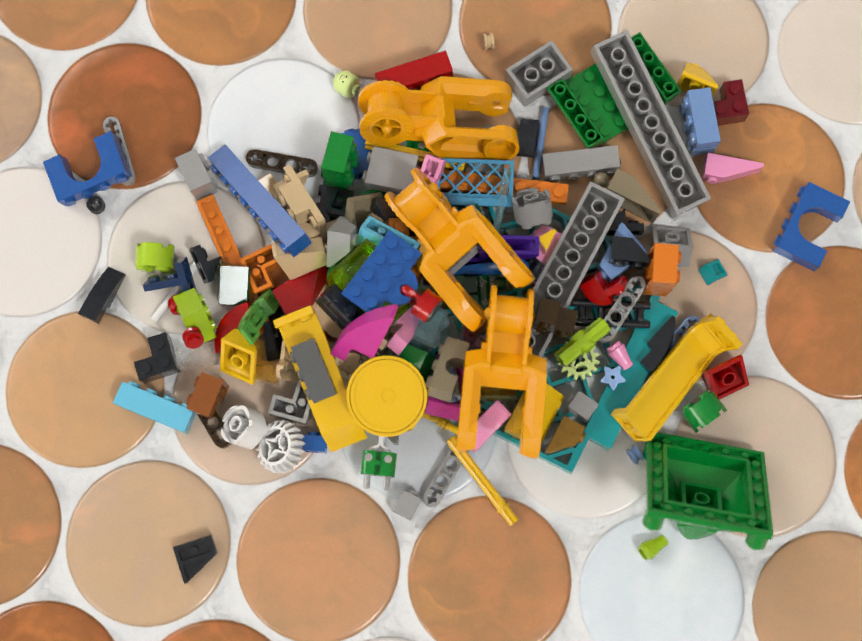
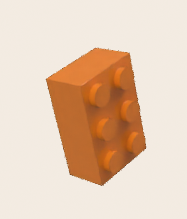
M654 243L647 254L651 260L649 266L644 269L646 287L643 295L666 297L673 287L676 286V283L680 281V271H677L678 263L681 262L682 252L679 251V245Z

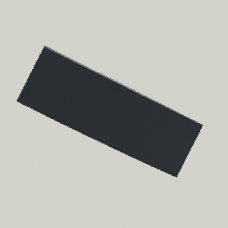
M107 267L91 289L78 314L99 324L106 309L110 308L126 274Z
M673 315L648 341L647 346L652 350L640 361V365L649 372L650 376L671 349L676 328V317Z

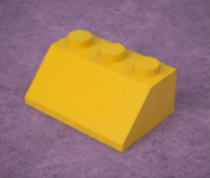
M547 383L541 444L565 398L564 395ZM525 391L504 429V432L520 439L521 414Z

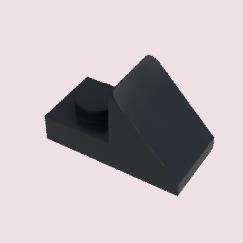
M335 187L326 207V213L331 217H345L347 198L353 197L354 191Z
M623 209L615 217L606 235H615L622 222L633 235H642L644 223H639L636 220L625 223V209Z
M201 245L189 248L203 283L212 282L221 256L207 261V252L203 247L201 248Z

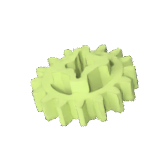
M596 346L588 352L591 361L587 358V354L581 356V361L576 366H574L576 363L575 359L570 363V367L567 366L565 368L563 366L560 372H567L566 378H569L571 375L574 376V381L578 377L584 381L585 375L589 378L592 377L591 371H597L594 365L600 364V361L596 360L600 354L594 353ZM576 369H586L583 372H575Z

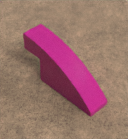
M394 304L377 308L356 318L342 331L330 355L345 361L350 350L353 349L374 358L399 306Z

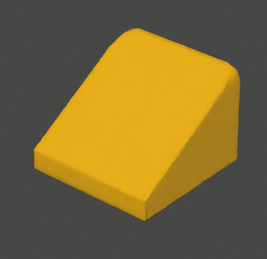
M555 229L539 237V248L544 255L555 236Z

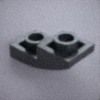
M520 120L518 130L519 152L516 156L534 158L539 120Z

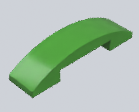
M270 288L250 306L239 323L238 329L250 345H253L261 334L259 330L268 316L275 313L280 306Z

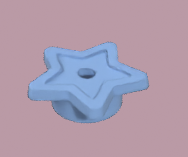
M620 366L614 369L604 367L605 376L600 382L608 384L614 391L617 384L624 383L626 380L620 375Z

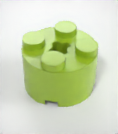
M136 243V270L150 273L153 272V269L161 273L172 272V269H174L175 245L168 244V247H163L162 243Z

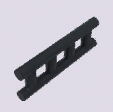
M573 299L572 307H578V318L576 319L575 326H589L599 317L604 319L605 308H612L616 301H613L610 305H597L590 300ZM621 301V304L628 307L631 305V301ZM636 302L632 308L636 309V320H625L620 328L650 329V321H644V309L650 310L651 303ZM586 307L598 308L597 319H586ZM617 313V320H612V321L615 322V323L620 322V321H621V316H620V314Z

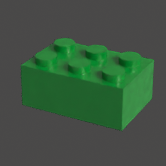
M331 131L321 165L325 185L348 189L349 185L353 184V168H357L359 162L358 150H356L357 144H355L353 136Z

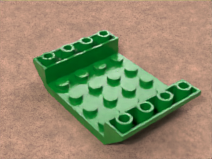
M641 32L631 38L666 106L682 91ZM596 63L567 81H564L562 78L547 87V91L587 149L602 146L628 130Z

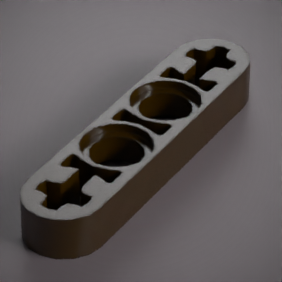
M256 149L250 150L246 154L248 165L255 169L284 173L283 167H286L287 162L295 161L296 167L293 170L296 174L301 172L299 171L300 162H302L303 167H308L311 164L314 168L308 172V177H314L318 172L317 163L313 159ZM254 155H257L258 159L261 160H255V163H253L250 158H254ZM270 158H277L278 163L276 166H269L268 160Z

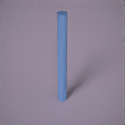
M542 107L532 172V179L538 180L540 176L549 113L548 107Z

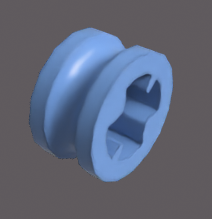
M633 445L631 450H626L627 455L634 464H638L639 460L644 459L643 454L636 445Z

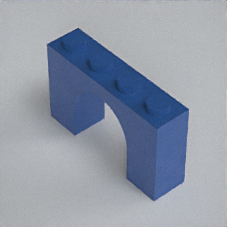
M109 131L94 138L101 158V165L98 173L88 181H76L68 160L60 154L43 162L58 203L64 206L75 205L78 200L90 198L94 193L108 190L111 185L123 183L132 176L119 139L114 133Z
M808 182L804 187L801 186L796 194L799 198L797 202L792 203L788 211L791 213L789 219L785 218L781 225L783 231L781 235L778 234L773 242V245H775L773 252L812 271H816L820 267L827 250L807 241L801 235L799 219L805 213H817L838 223L843 218L850 201Z

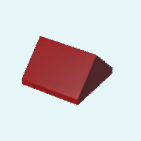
M741 354L707 370L701 375L709 392L714 391L719 399L749 385L744 359Z

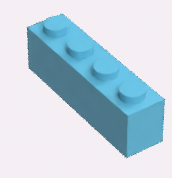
M129 381L128 384L125 382L121 383L113 404L188 434L196 413L186 409L188 406L186 403L182 402V405L174 403L175 399L166 395L164 398L157 396L158 392L149 388L146 391L139 389L140 385Z

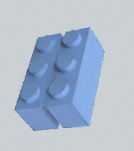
M711 88L688 90L682 103L679 105L680 115L684 117L683 131L687 133L688 138L686 140V148L690 150L691 156L713 153L721 139Z

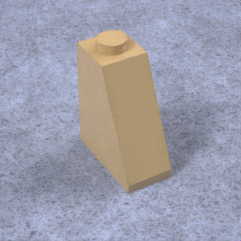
M322 237L309 238L312 244L294 258L289 252L285 254L278 245L280 242L271 243L274 259L290 280L327 265V244Z

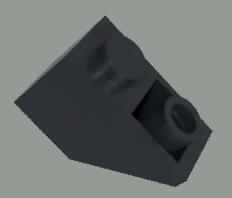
M612 237L608 263L613 264L615 267L633 266L634 269L639 270L649 266L651 259L633 238Z

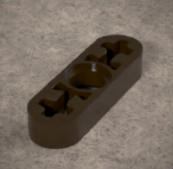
M215 410L212 417L218 419V426L213 429L208 426L209 418L205 417L204 419L203 416L198 415L214 444L221 449L228 448L231 443H218L220 440L217 433L213 435V432H217L224 427V422L218 412Z

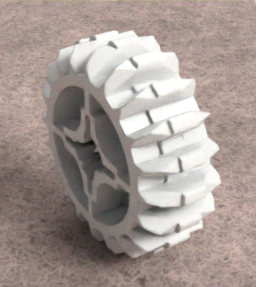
M286 420L268 423V432L258 443L259 447L256 449L259 452L257 458L261 459L260 464L265 466L264 469L273 473H286L287 471H292L293 467L298 466L297 460H302L300 455L305 452L302 446L306 443L302 441L304 435L300 434L301 429L296 427L297 425Z

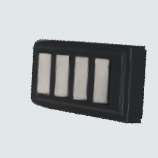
M273 320L263 324L267 362L279 359L281 355L283 337L279 328L275 327Z

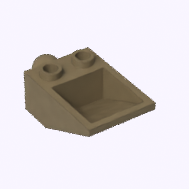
M619 169L616 170L612 180H609L608 175L603 172L595 175V184L601 187L606 186L608 187L607 190L625 198L621 209H625V211L652 224L655 222L661 210L634 176Z
M381 192L347 198L345 218L356 226V234L359 233L360 226L365 222L367 215L373 213L374 200L382 198ZM357 244L347 255H363L360 261L361 265H363L372 251Z

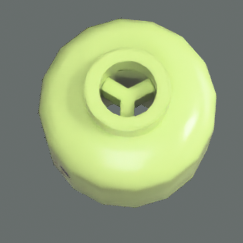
M345 70L337 73L334 77L333 84L336 92L346 98L359 94L361 81L358 76Z

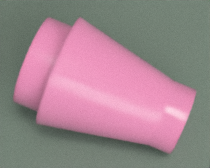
M618 340L606 348L609 352L608 355L623 370L633 365L624 343L621 344Z

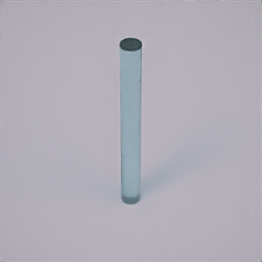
M504 168L493 224L499 233L512 169Z

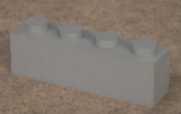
M618 145L542 154L544 180L553 183L567 178L568 180H577L579 177L584 176L594 178L600 172L613 176L616 170H620L621 167Z

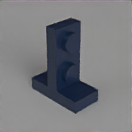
M187 257L179 258L174 263L176 271L169 272L166 276L161 277L159 275L149 276L148 280L143 284L144 292L180 285L182 292L192 288L196 290Z

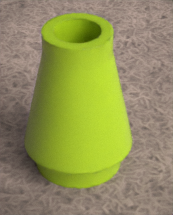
M660 535L641 542L638 551L644 560H652L668 545V541L664 535Z

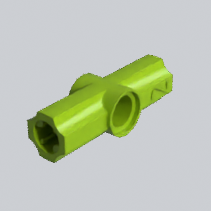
M599 317L586 329H581L574 334L569 342L561 347L554 356L566 368L580 355L583 356L596 345L595 343L607 335L611 329L607 322Z

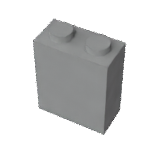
M373 146L372 153L369 152L367 156L369 167L368 170H364L362 181L365 182L367 189L382 192L390 191L398 195L414 180L411 170L418 166V155Z

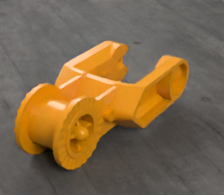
M440 76L424 84L420 90H408L399 82L383 80L365 86L358 96L359 108L365 114L359 124L360 134L363 139L373 145L387 147L400 144L406 140L424 141L425 146L439 158L509 160L519 152L517 132L510 126L498 125L489 129L456 127L454 110L481 111V113L492 117L506 114L513 95L510 85L504 81Z
M414 167L411 170L414 180L398 195L388 191L384 198H386L388 205L391 206L396 216L419 237L417 240L421 246L418 251L422 253L416 262L419 271L440 297L443 298L458 319L468 329L475 332L484 324L487 318L484 316V310L467 293L449 271L455 263L479 243L514 287L522 289L534 281L535 277L481 212L473 205L461 211H458L456 207L452 208V205H450L444 193L440 191L438 185L432 182L425 173Z
M491 285L489 305L484 310V316L487 318L486 342H482L481 349L470 350L465 353L456 451L465 452L475 449L478 414L481 407L479 403L481 386L525 391L521 414L522 426L519 454L530 459L539 458L547 379V359L532 354V346H528L532 322L536 319V315L533 312V289L527 290L525 298L497 295V285Z

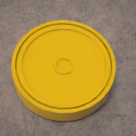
M395 356L375 357L360 365L351 376L346 392L347 406L354 421L365 431L383 437L400 435L414 427L422 417L427 404L426 384L420 372L408 361Z

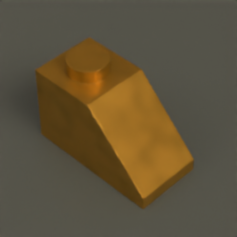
M564 416L544 453L551 454L574 447L577 443L581 444L586 435L583 432L585 426Z

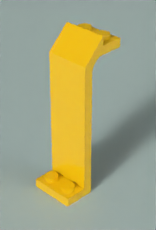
M310 305L273 320L275 327L279 328L289 355L292 352L290 347L315 338L338 394L314 404L312 400H308L321 435L331 453L368 438L365 430L354 421L349 412L346 400L347 388L334 356L330 355L332 351L314 306ZM293 363L296 372L299 371L297 363ZM301 382V385L305 392V389H307L305 382Z
M709 313L687 329L626 408L614 409L610 415L635 442L651 441L713 359L724 351L739 349L743 343L722 318Z

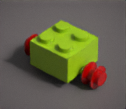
M192 288L169 298L168 307L171 313L181 315L187 328L182 334V339L187 348L196 349L203 343L216 338L214 330L217 328L201 293L197 294L195 288Z

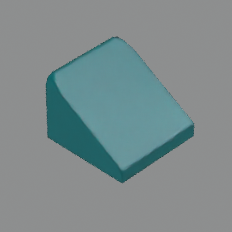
M719 259L709 262L699 269V273L706 285H710L728 275Z

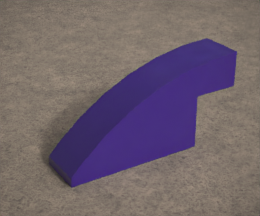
M501 235L520 259L527 260L539 256V236ZM480 245L479 252L465 265L494 261Z

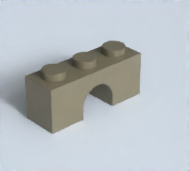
M448 336L445 343L441 342L438 354H440L439 360H434L432 366L433 376L429 375L426 382L428 396L451 403L457 386L458 376L450 374L447 369L450 367L463 369L465 353L469 351L470 343Z

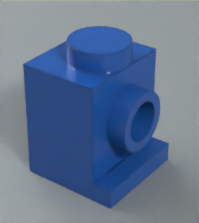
M308 432V435H304L302 441L306 444L302 446V449L305 452L327 454V444L323 437L319 436V432Z

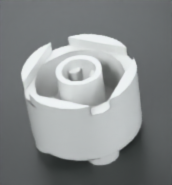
M243 405L232 406L225 413L222 420L224 422V427L221 428L223 439L226 442L246 449H253L268 432V425H266L264 415L257 410Z

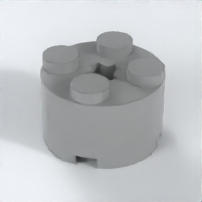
M529 188L517 192V197H512L515 222L521 225L522 229H530L540 224L548 225L552 222L553 211L551 196L548 190L543 189L544 192L538 191V188Z

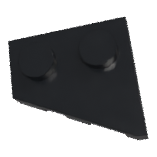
M212 534L173 547L184 584L188 583L218 553Z

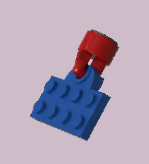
M390 230L341 293L366 313L383 307L385 303L395 304L399 307L409 304L413 307L411 314L424 323L430 322L443 303V298L430 289H427L423 294L418 292V281L411 268L422 253Z

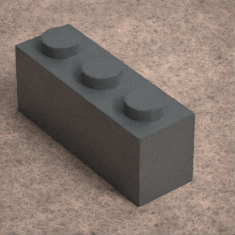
M315 338L290 347L292 350L290 357L293 363H297L299 367L297 374L300 381L306 384L305 394L309 401L312 400L314 404L338 394Z

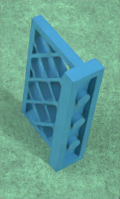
M442 158L447 160L446 163H450L454 167L447 176L442 172L445 178L442 181L439 180L438 183L439 189L445 180L454 187L449 193H444L450 205L470 206L478 203L479 206L512 207L514 161ZM463 163H469L473 168L466 177L458 169ZM482 164H488L493 169L486 177L477 170ZM491 164H499V165H497V166L494 168ZM501 165H510V173L504 178L496 170ZM457 170L464 179L455 186L448 177ZM474 171L482 178L475 187L467 179ZM493 172L502 179L495 187L486 180ZM466 180L473 189L467 194H462L457 187ZM484 181L492 188L487 194H481L476 189ZM503 181L509 187V195H500L496 190ZM494 191L497 195H489V194H491V193Z

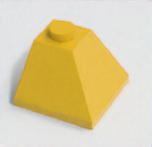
M688 62L677 83L681 91L686 93L688 90L711 88L712 97L719 86L705 69L700 68L696 63Z
M235 328L221 339L220 371L253 385L255 383L257 350L255 344L250 345L242 333Z

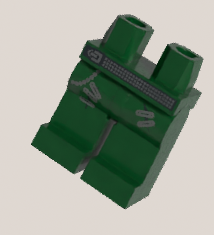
M495 274L479 276L456 275L458 282L483 310L488 308L491 285H497V290H506V278H495Z

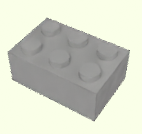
M551 40L507 68L505 79L526 107L548 93L547 87L562 78L564 81L570 79L573 69Z

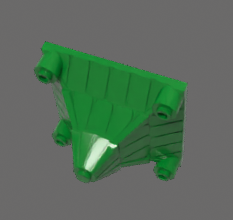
M659 432L651 441H646L643 450V456L646 459V510L642 523L647 529L651 531L660 530L664 519H669L677 524L681 535L690 540L705 538L717 532H744L747 534L745 542L751 549L763 550L766 547L768 540L772 539L774 533L764 452Z

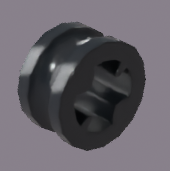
M99 196L90 197L86 203L88 210L96 215L101 214L106 207L105 202ZM97 201L100 206H97L95 209L92 204H96Z

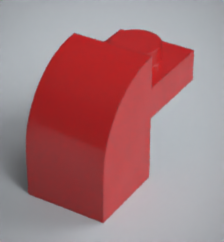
M599 270L583 278L579 286L585 296L594 304L610 305L615 296L625 291L628 281L623 275L607 283Z

